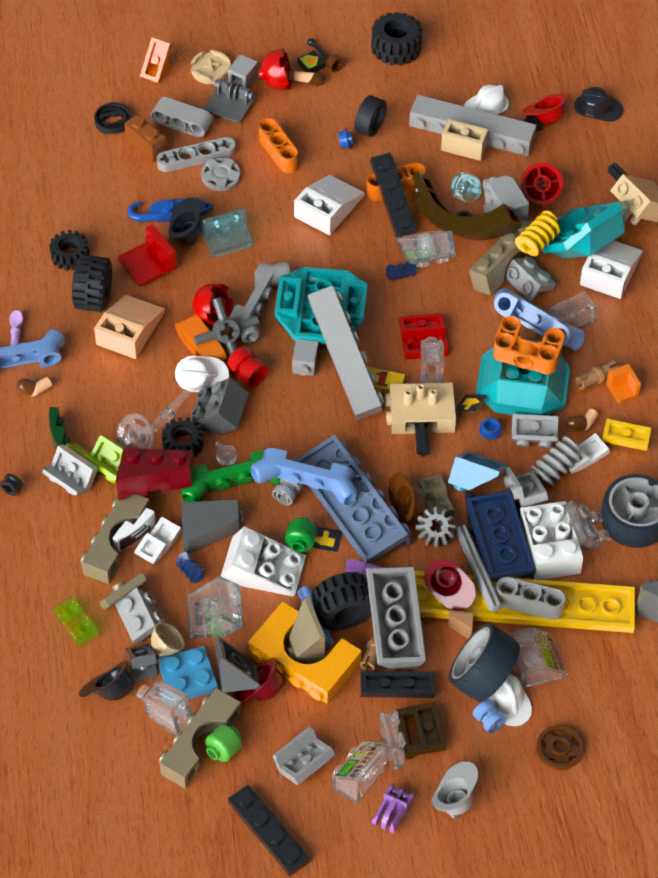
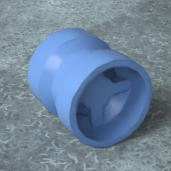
M491 699L481 702L472 713L477 721L483 723V728L488 734L499 730L507 720L502 711L496 709V704Z

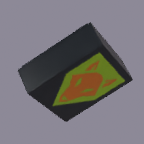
M314 50L297 58V63L305 72L315 73L325 68V61Z

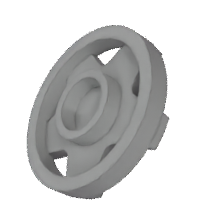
M211 158L206 161L201 170L203 183L215 191L230 190L240 181V168L230 158ZM209 181H215L216 185L210 183Z

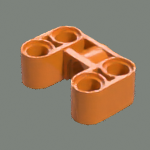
M506 316L503 318L495 336L494 358L499 362L512 364L548 375L555 372L563 351L564 332L558 328H550L546 330L542 342L538 341L536 343L521 338V322L517 317Z

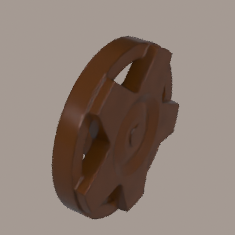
M561 725L545 729L538 737L536 746L541 762L560 771L568 770L580 761L584 748L579 734L573 729ZM552 732H561L559 736L552 734ZM572 737L577 741L578 746L571 743ZM543 741L546 747L541 750V742Z

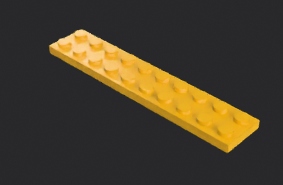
M414 571L420 617L448 619L449 611L456 610L447 608L429 591L424 582L425 571ZM467 575L475 585V600L468 608L458 610L460 612L473 613V621L634 633L635 587L515 578L555 588L564 593L566 599L563 614L559 619L551 620L503 607L499 611L491 612L487 607L474 575ZM498 582L493 583L495 589L497 588Z

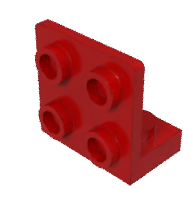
M153 224L146 227L145 243L118 256L119 262L139 286H143L177 269L176 251Z

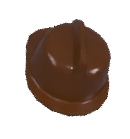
M399 472L393 474L389 482V498L401 522L407 523L411 518L423 515L424 511L428 509L425 493L421 488L411 485L404 474Z

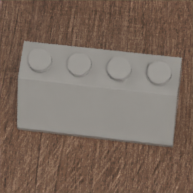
M414 567L367 569L377 664L393 670L417 669L426 659Z

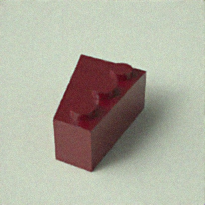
M123 448L116 476L118 499L125 500L127 495L140 493V496L148 495V491L162 489V492L192 487L195 473L193 450Z

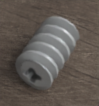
M567 436L563 437L564 443L559 441L556 443L557 449L551 448L549 450L550 455L544 454L542 456L543 461L537 460L535 462L537 468L531 466L534 473L550 486L554 485L552 477L557 480L561 479L558 474L559 471L564 474L567 473L565 465L571 468L574 467L572 459L578 462L581 461L578 455L580 453L579 448Z

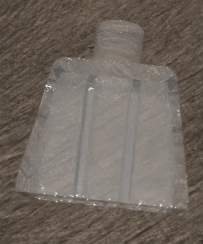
M427 337L421 341L420 383H443V341L437 340L435 337ZM428 366H434L436 371L428 373Z
M156 681L151 688L147 685L139 688L137 697L143 700L147 715L175 737L180 731L183 732L185 730L187 722L192 715L187 694L162 681Z

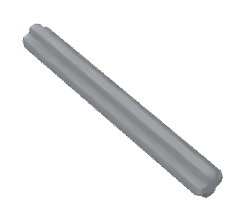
M459 525L456 527L457 538L487 607L491 612L499 611L502 603L467 525Z

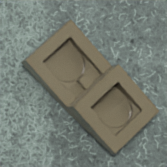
M441 475L418 479L419 486L425 493L430 513L433 515V508L437 507L438 514H441L443 509L447 510L445 518L449 516L454 517V509L447 496V488Z

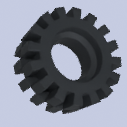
M68 230L67 234L61 231V236L56 234L54 235L55 239H51L49 246L51 260L54 265H57V268L61 269L64 267V270L68 271V268L71 267L73 271L82 254H90L89 243L84 234L81 233L79 235V231H75L74 234L72 230ZM66 248L78 249L73 253L62 252Z
M178 417L177 422L175 419H172L171 425L167 422L162 430L163 449L193 450V456L197 457L198 452L201 453L204 445L201 425H197V421L194 419L190 422L188 417H186L185 421H182V417ZM180 435H187L192 438L186 443L174 441V438Z

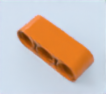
M265 118L259 123L260 143L282 172H295L298 168L297 148L274 119Z
M420 163L396 167L404 193L415 192V183L412 176L418 172L425 175V167ZM372 173L367 177V197L373 201L383 200L375 175Z
M194 314L175 323L179 337L194 356L214 357L222 362L227 361L226 353L216 339L198 345L195 344L194 336L209 332V329L200 317Z

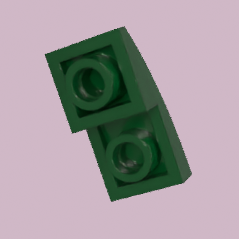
M49 407L51 438L56 451L58 446L70 443V436H66L65 426H63L64 418L60 417L59 407Z

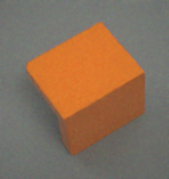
M629 364L608 371L606 384L618 403L639 396L641 383Z

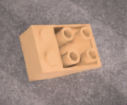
M125 295L104 312L94 328L96 345L136 359L164 315L165 308Z

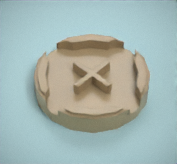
M210 50V53H205L203 51L192 59L191 73L201 83L214 84L216 79L226 80L228 78V69L231 63L228 56L222 52Z

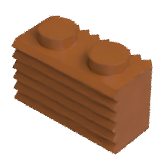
M137 114L125 122L126 142L134 146V149L142 153V156H145L147 160L153 163L157 160L159 153L167 150L166 137L142 116Z

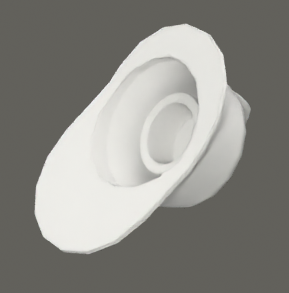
M485 85L480 88L476 96L466 101L464 106L498 115L507 110L509 100L503 92L502 85Z
M189 356L179 362L176 367L175 377L179 386L184 390L199 392L203 388L228 379L229 372L225 363L220 359Z
M510 674L502 686L488 699H491L496 704V709L502 711L507 717L505 725L515 727L523 725L529 720L532 706L520 681Z

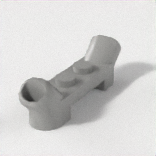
M261 262L254 273L256 288L245 307L236 304L230 318L239 322L253 316H260L265 301L271 298L273 287L279 285L280 276L291 273L288 263L280 262L271 265ZM254 325L240 330L239 335L244 343H252L258 339L260 331L258 326Z

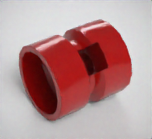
M242 346L235 350L227 361V367L236 376H239V379L248 388L258 386L269 372V367L260 358H255V353L247 346Z

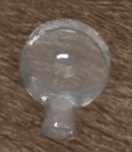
M220 440L216 441L214 446L217 447L216 458L218 462L225 466L234 464L238 456L235 447L228 444L223 445Z

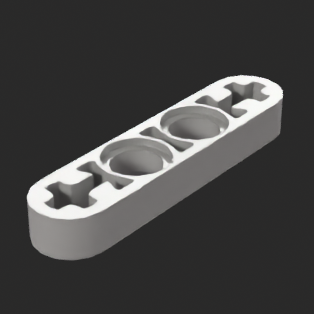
M222 137L163 151L157 156V167L162 172H171L204 164L211 158H229L235 154L236 144L234 139ZM203 150L211 151V153L207 155L202 154L201 152ZM185 154L192 156L190 159L181 158Z

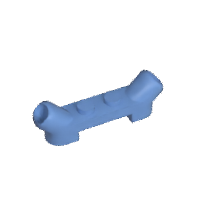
M502 288L496 293L494 307L499 314L505 317H517L522 325L541 336H544L546 330L550 328H558L565 335L563 347L575 351L582 346L585 339L583 330L562 321L516 295L508 288Z
M50 329L41 340L0 347V369L39 362L40 368L58 364L61 361L60 350L65 345L63 334L56 329Z
M276 448L265 449L262 459L253 463L250 469L253 479L259 484L276 477L287 480L290 483L308 485L314 489L321 488L332 491L340 504L346 505L355 500L358 493L357 488L352 483L354 471L351 468L332 463L331 470L288 460L286 459L287 451Z

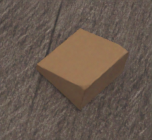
M449 611L448 627L469 639L472 635L473 613Z

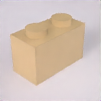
M448 119L442 133L441 151L481 161L487 146L488 129Z

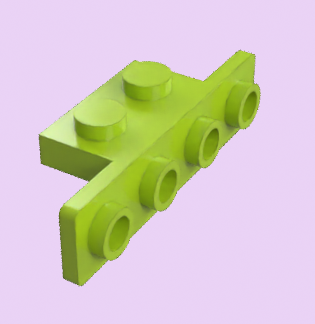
M100 435L92 452H89L77 443H66V446L97 466V472L101 471L106 475L105 478L108 481L116 484V476L124 447L105 435Z

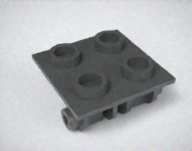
M216 79L214 83L216 90L203 110L240 124L257 98V95L250 88L247 89L238 84L235 87V83L229 85V82L223 79Z

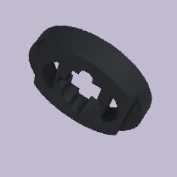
M120 103L104 104L94 114L95 126L104 134H116L125 131V122L132 118L129 108ZM111 116H121L123 118L113 123H105L104 121Z

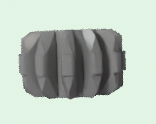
M434 507L433 515L426 509L424 511L425 517H418L417 520L422 524L416 525V530L423 531L418 535L419 539L427 537L425 545L428 546L431 540H433L434 548H437L439 540L443 545H447L446 537L449 539L454 537V534L449 530H455L456 525L448 524L454 518L453 516L444 517L447 510L443 509L441 514H438V508ZM433 522H435V525L437 523L441 525L438 533H436V530L434 532L431 530Z

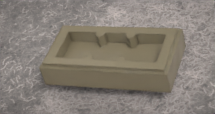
M140 573L127 583L124 580L120 581L112 587L114 592L99 602L103 610H106L136 587L138 588L146 582V577L143 573Z

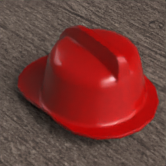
M563 94L549 95L525 107L522 112L526 115H536L543 125H551L563 117L564 104L567 101V97Z

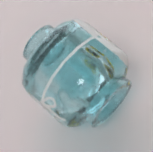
M460 172L451 181V193L457 199L464 202H472L481 194V181L474 175Z

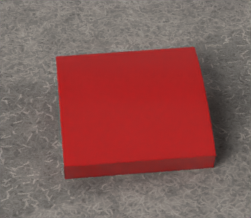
M442 313L399 317L405 360L449 356L445 335L446 327Z

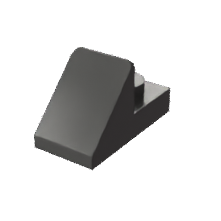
M149 643L125 648L134 681L157 676L156 656Z

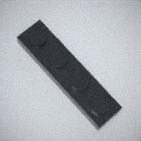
M391 152L371 157L369 161L395 237L399 238L416 233L417 228Z
M249 785L228 798L229 805L289 877L310 863V857Z

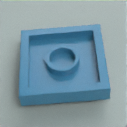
M204 646L157 659L171 704L210 694L215 688L218 689Z

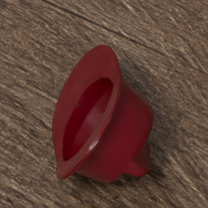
M442 559L434 561L426 568L424 573L425 585L443 605L456 611L464 610L471 606L476 596L475 585L459 566L452 561Z
M270 658L257 669L260 681L258 688L234 691L232 698L239 702H244L251 697L257 700H268L274 697L286 683L285 678L276 669V660Z

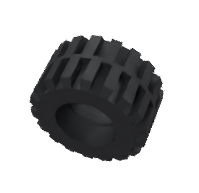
M390 12L386 13V16L382 15L379 19L375 20L372 26L371 48L372 53L376 55L378 60L382 59L383 63L388 62L390 65H403V63L408 64L411 60H415L417 55L420 54L422 26H420L418 20H415V17L408 16L406 13L399 14V12L391 14Z
M82 254L76 263L73 275L72 302L74 308L103 312L108 304L112 286L111 261L106 257Z
M358 572L337 574L319 583V586L315 587L313 593H311V600L319 623L328 630H344L355 627L372 616L368 581L364 574Z

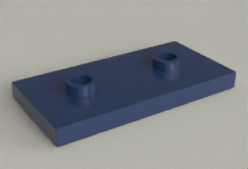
M511 490L466 498L465 504L479 551L492 582H498L504 577L521 578L535 575V565Z

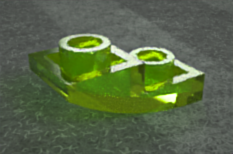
M74 596L53 608L54 614L78 646L100 634L89 615L83 612Z

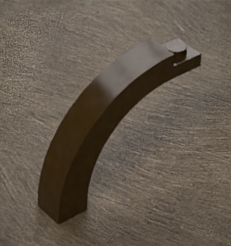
M419 172L412 176L415 183L414 188L418 193L413 200L418 209L432 224L452 235L468 240H491L510 234L522 227L515 210L504 203L492 211L477 216L454 215L440 201L429 177Z

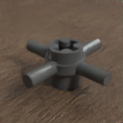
M221 297L212 299L218 320L213 324L212 331L194 336V341L198 345L217 339L219 342L227 345L229 355L231 356L237 350L234 341L239 337L240 330L259 324L257 316H253L237 322L233 318L227 317ZM225 324H228L230 327V335H222L221 333L225 329Z

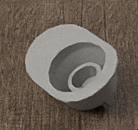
M460 762L448 769L432 797V804L435 809L445 811L451 818L456 819L460 814L467 812L474 803L473 789L479 777L475 764Z

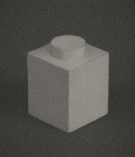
M240 54L228 69L229 85L235 83V87L238 84L248 89L258 76V61Z
M296 339L292 359V373L302 376L315 375L318 341Z

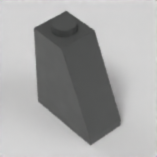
M238 499L181 503L184 552L189 551L193 553L236 534L239 531V523L243 522V508L238 509Z

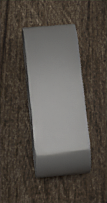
M162 97L151 112V118L156 123L195 137H203L214 120L208 111L168 97Z
M511 577L501 578L497 583L496 592L503 608L551 620L559 619L563 614L566 597L561 590Z

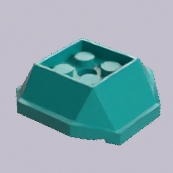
M627 201L593 205L585 209L583 207L570 209L557 218L560 233L542 250L543 253H552L563 259L591 256L625 233L626 213L630 208Z
M302 267L288 275L280 276L275 317L294 341L302 339L326 344L310 306L308 295L333 285L335 292L339 291L344 304H341L343 312L348 311L352 321L349 327L352 332L364 324L367 283L363 280L360 281L347 270Z
M525 339L538 343V340ZM494 347L482 355L476 395H488L483 402L493 411L511 415L549 416L556 411L559 412L565 409L570 367L562 356L555 372L547 375L497 361L493 356Z

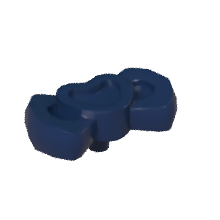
M407 260L405 264L401 263L396 266L389 264L386 267V276L391 281L415 276L417 273V265L412 260Z
M189 551L178 555L176 560L177 567L185 573L187 578H190L191 583L200 582L205 576V568L198 566L197 562L192 560V555Z

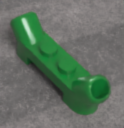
M265 450L250 453V461L216 470L208 471L206 464L195 466L192 487L183 488L181 491L184 502H200L208 492L225 490L228 487L240 484L246 485L255 481L250 469L253 463L262 459ZM275 477L267 482L279 485L280 478Z

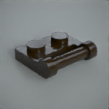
M436 702L400 708L392 712L393 720L397 722L403 746L401 753L404 759H412L417 755L446 750L447 745ZM408 718H413L419 744L412 745L406 722Z

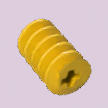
M543 211L525 231L517 236L515 239L516 246L524 253L537 256L539 251H542L560 233L558 219L552 212Z

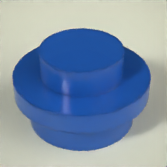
M346 128L338 133L341 148L351 149V144H354L353 134L348 132Z
M494 418L485 419L479 426V433L485 439L494 440L501 435L502 427Z

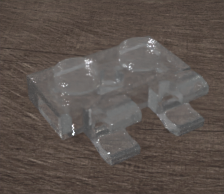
M573 500L565 504L579 544L594 549L595 547H602L600 542L602 540L611 541L607 530L597 531L593 522L595 521L603 522L600 511L590 512L584 504Z
M396 710L388 714L381 713L379 715L381 721L380 732L382 739L386 741L387 759L393 762L394 770L404 768L405 754L403 747L406 742L404 734L398 731V724L400 723L398 711Z

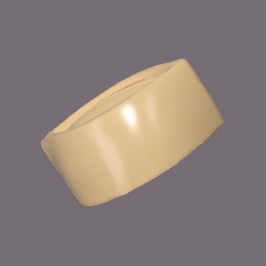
M158 622L151 635V646L159 657L175 654L185 647L184 639L174 625Z

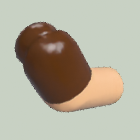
M295 71L293 78L294 81L320 86L325 80V75L322 72Z
M48 377L38 382L29 379H20L17 382L19 391L31 396H37L52 386Z
M589 409L585 416L568 417L566 426L569 429L586 431L594 423L598 413L594 409Z

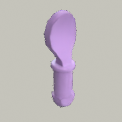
M15 310L11 313L9 319L10 326L12 327L10 330V346L21 344L20 327L24 323L22 313Z

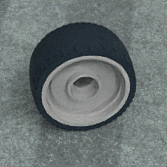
M629 474L616 479V481L610 484L602 501L601 522L608 536L615 542L631 548H644L657 543L658 480L647 475Z
M490 623L484 624L470 636L457 654L450 669L449 681L470 698L480 702L487 700L502 686L514 668L520 653L519 643L497 626Z

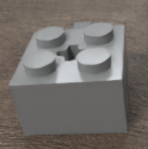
M505 175L499 178L491 177L490 179L483 180L485 191L484 213L492 211L504 203L515 210L518 219L527 221L529 203L512 177Z

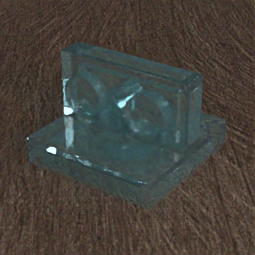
M244 208L201 220L203 227L201 234L212 258L253 246V240L247 230V218Z

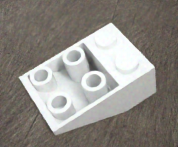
M328 175L307 186L294 200V217L331 235L365 196V192Z
M613 240L591 256H588L582 269L580 285L621 299L643 254V250Z
M566 501L520 508L523 531L536 569V574L533 575L534 579L544 580L581 574L583 555Z
M244 526L232 537L221 577L243 587L294 596L306 555L295 552L291 548Z

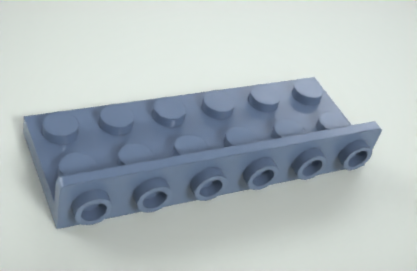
M334 434L293 461L331 470L332 463L351 468L354 471L352 483L357 488V496L354 501L345 505L339 503L332 491L310 487L312 492L363 562L368 558L367 563H372L403 542L407 546L410 545L409 535H411V532L404 522L400 524L397 520L399 516L392 505L389 507L386 505V498L380 489L375 490L372 486L374 482L367 472L363 474L360 470L362 466L356 456L351 457L349 455L350 449L345 441H339Z

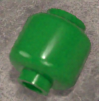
M304 517L296 518L287 527L285 543L295 552H307L315 544L318 529L310 519Z

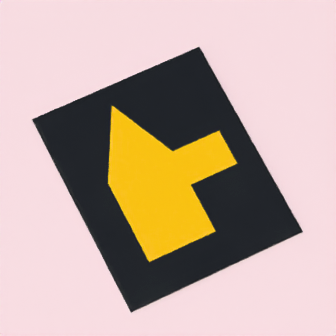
M465 395L455 408V412H476L488 395Z
M317 527V537L313 548L337 552L342 532Z

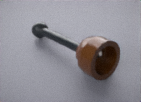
M313 38L308 39L307 44L313 46L326 58V66L332 72H337L342 68L344 61L340 56L336 54L328 55L315 43Z

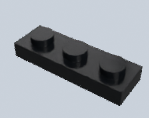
M361 671V697L434 698L435 696L434 672Z

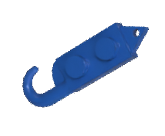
M199 197L195 198L200 203L199 218L201 219L202 215L213 210V205L200 201ZM184 199L156 201L150 206L149 213L141 214L134 212V208L140 206L141 202H134L128 207V216L136 222H170L174 208Z

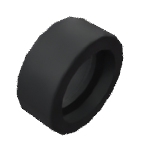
M372 95L367 96L358 109L354 123L355 131L368 137H373L380 129L387 110L386 101Z

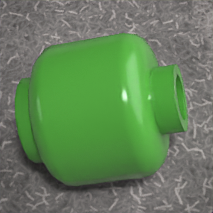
M219 725L206 737L205 745L208 756L213 760L221 762L229 761L242 748V735L239 730L232 725Z

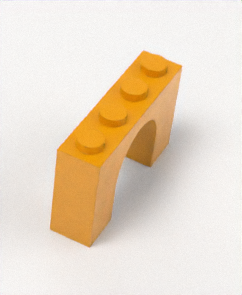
M282 601L249 640L248 654L257 663H263L270 658H274L277 662L276 669L293 686L301 687L309 692L310 696L315 700H321L328 704L360 665L362 650L341 638L332 651L317 663L302 664L294 661L285 652V647L289 642V636L299 611Z

